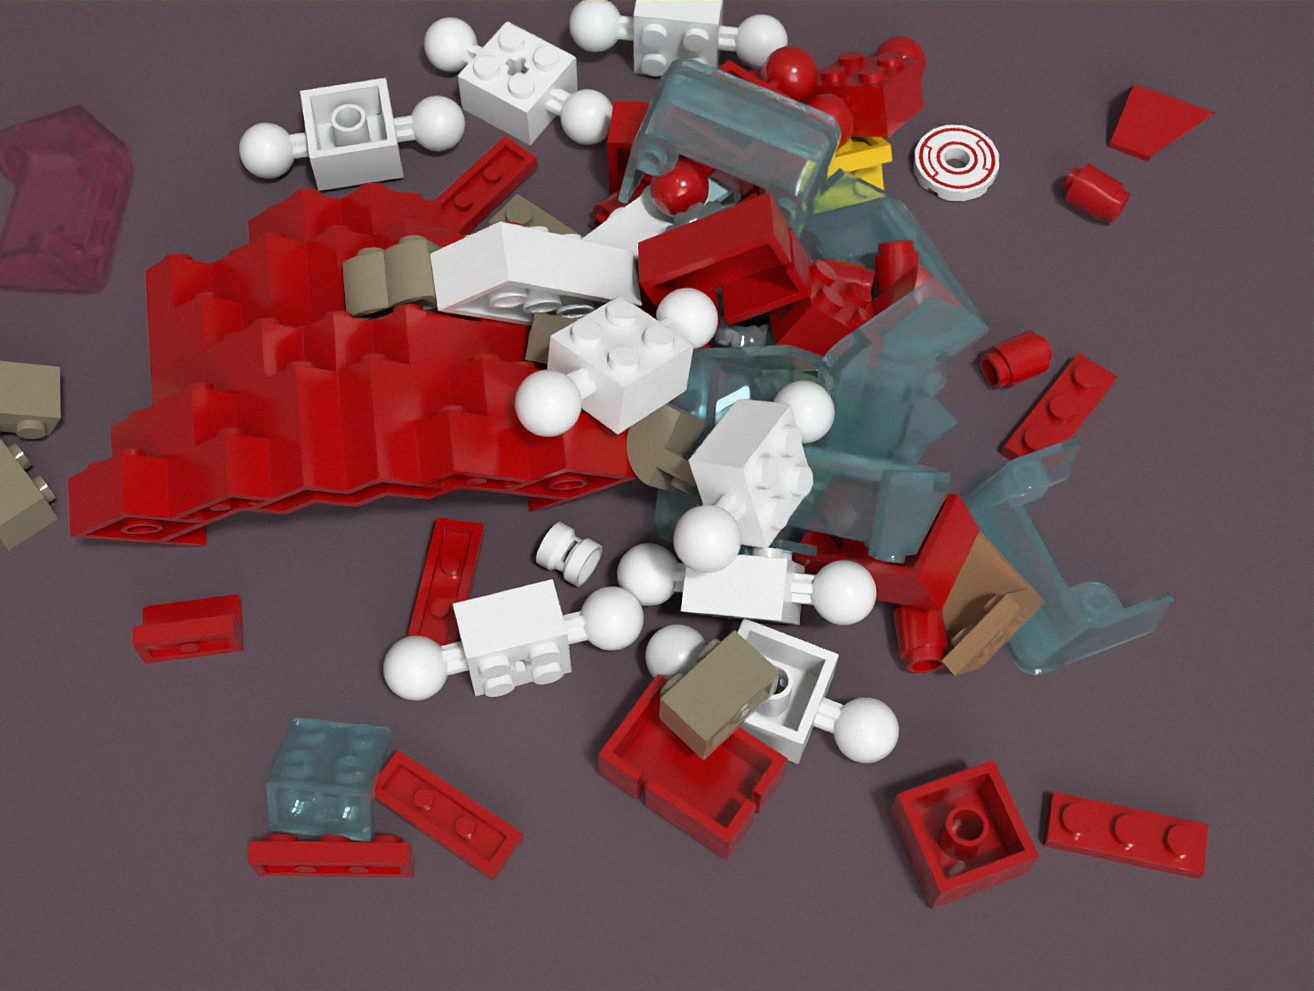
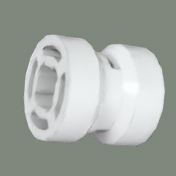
M558 522L544 537L536 555V563L548 570L558 569L563 572L565 580L580 587L588 580L596 568L603 547L589 538L583 540L575 535L574 529L562 522Z

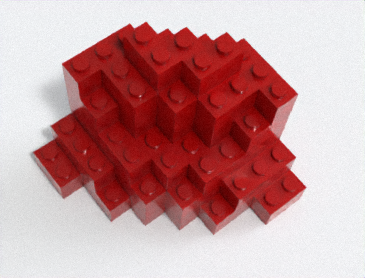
M378 182L362 184L358 187V190L341 199L321 195L320 191L316 189L305 188L296 190L289 198L277 205L267 207L265 212L249 220V243L243 247L231 250L230 254L212 263H205L193 260L192 256L188 254L174 253L166 255L164 260L145 270L152 406L147 409L132 411L130 417L110 426L112 458L89 463L87 465L88 469L68 478L70 537L203 547L207 545V524L242 510L288 514L314 503L358 507L387 495L428 500L458 488L528 496L529 510L538 512L638 477L632 470L627 455L629 428L617 434L582 408L576 423L561 435L552 437L539 436L530 432L522 425L515 410L516 392L528 376L538 371L547 370V364L525 360L528 335L532 326L438 310L428 312L423 311V307L418 304L396 306L393 308V313L380 319L368 321L353 318L352 313L346 311L342 263L356 257L358 251L365 248H382L386 250L397 245L399 239L411 235L424 236L441 248L466 237L456 234V231L453 229L443 228L441 203L424 199L418 193H402L387 189L384 184ZM506 222V223H510V224H514V225H519V226H521L519 223H516V222Z

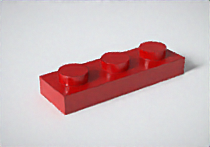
M504 136L434 200L441 203L443 228L453 229L458 235H467L538 168L537 157L508 137Z
M1078 353L1005 444L1001 455L1041 480L1114 386L1117 376Z
M441 517L436 518L408 636L428 637L440 646L460 642L461 636L453 604L470 600L485 536L484 524Z
M400 750L396 751L366 790L370 798L491 881L495 880L524 840L523 833Z
M1053 791L1049 797L1043 846L1200 879L1205 873L1208 824Z
M271 834L267 836L266 841H250L247 862L258 876L414 878L416 857L410 843H404L402 838L392 835H377L371 838V842H351L349 837L328 834L320 836L319 842L298 841V838L293 835Z

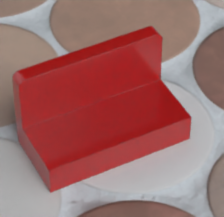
M233 594L145 606L142 609V626L132 627V645L145 664L244 651L242 600L239 595Z

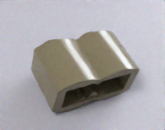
M411 235L399 239L397 245L386 250L382 248H365L358 251L356 257L342 263L346 311L352 313L353 318L367 321L387 316L393 313L394 307L402 304H418L423 307V311H437L430 254L442 248L430 242L424 236Z

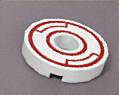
M945 125L932 129L921 137L913 157V172L919 184L927 191L930 188L932 191L937 192V197L947 201H967L980 197L994 183L999 170V153L993 142L982 132L965 125ZM959 159L966 166L963 168H953L946 163V160Z

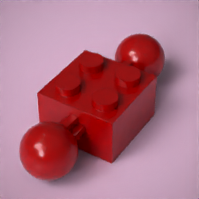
M895 36L882 42L877 48L874 57H864L863 52L860 51L845 52L840 54L838 59L830 66L820 69L817 85L801 109L799 133L803 141L815 150L829 152L844 146L851 136L889 138L924 107L921 78L926 69V56L920 44L906 36Z
M784 46L778 48L766 58L762 66L761 79L732 61L727 60L672 115V151L682 158L668 160L661 164L654 172L650 183V193L656 207L667 216L674 217L675 214L685 212L695 203L701 202L705 204L709 194L708 178L710 176L744 196L798 139L802 106L799 102L804 101L812 94L818 81V68L813 57L800 47Z

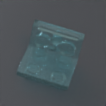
M295 718L291 723L266 781L269 830L317 836L335 834L354 840L371 841L376 829L375 786L392 740V729L372 726L370 724L331 722L316 718Z

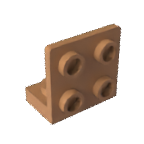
M982 532L978 533L942 609L946 634L951 639V644L954 647L942 662L954 676L981 669L1046 603Z

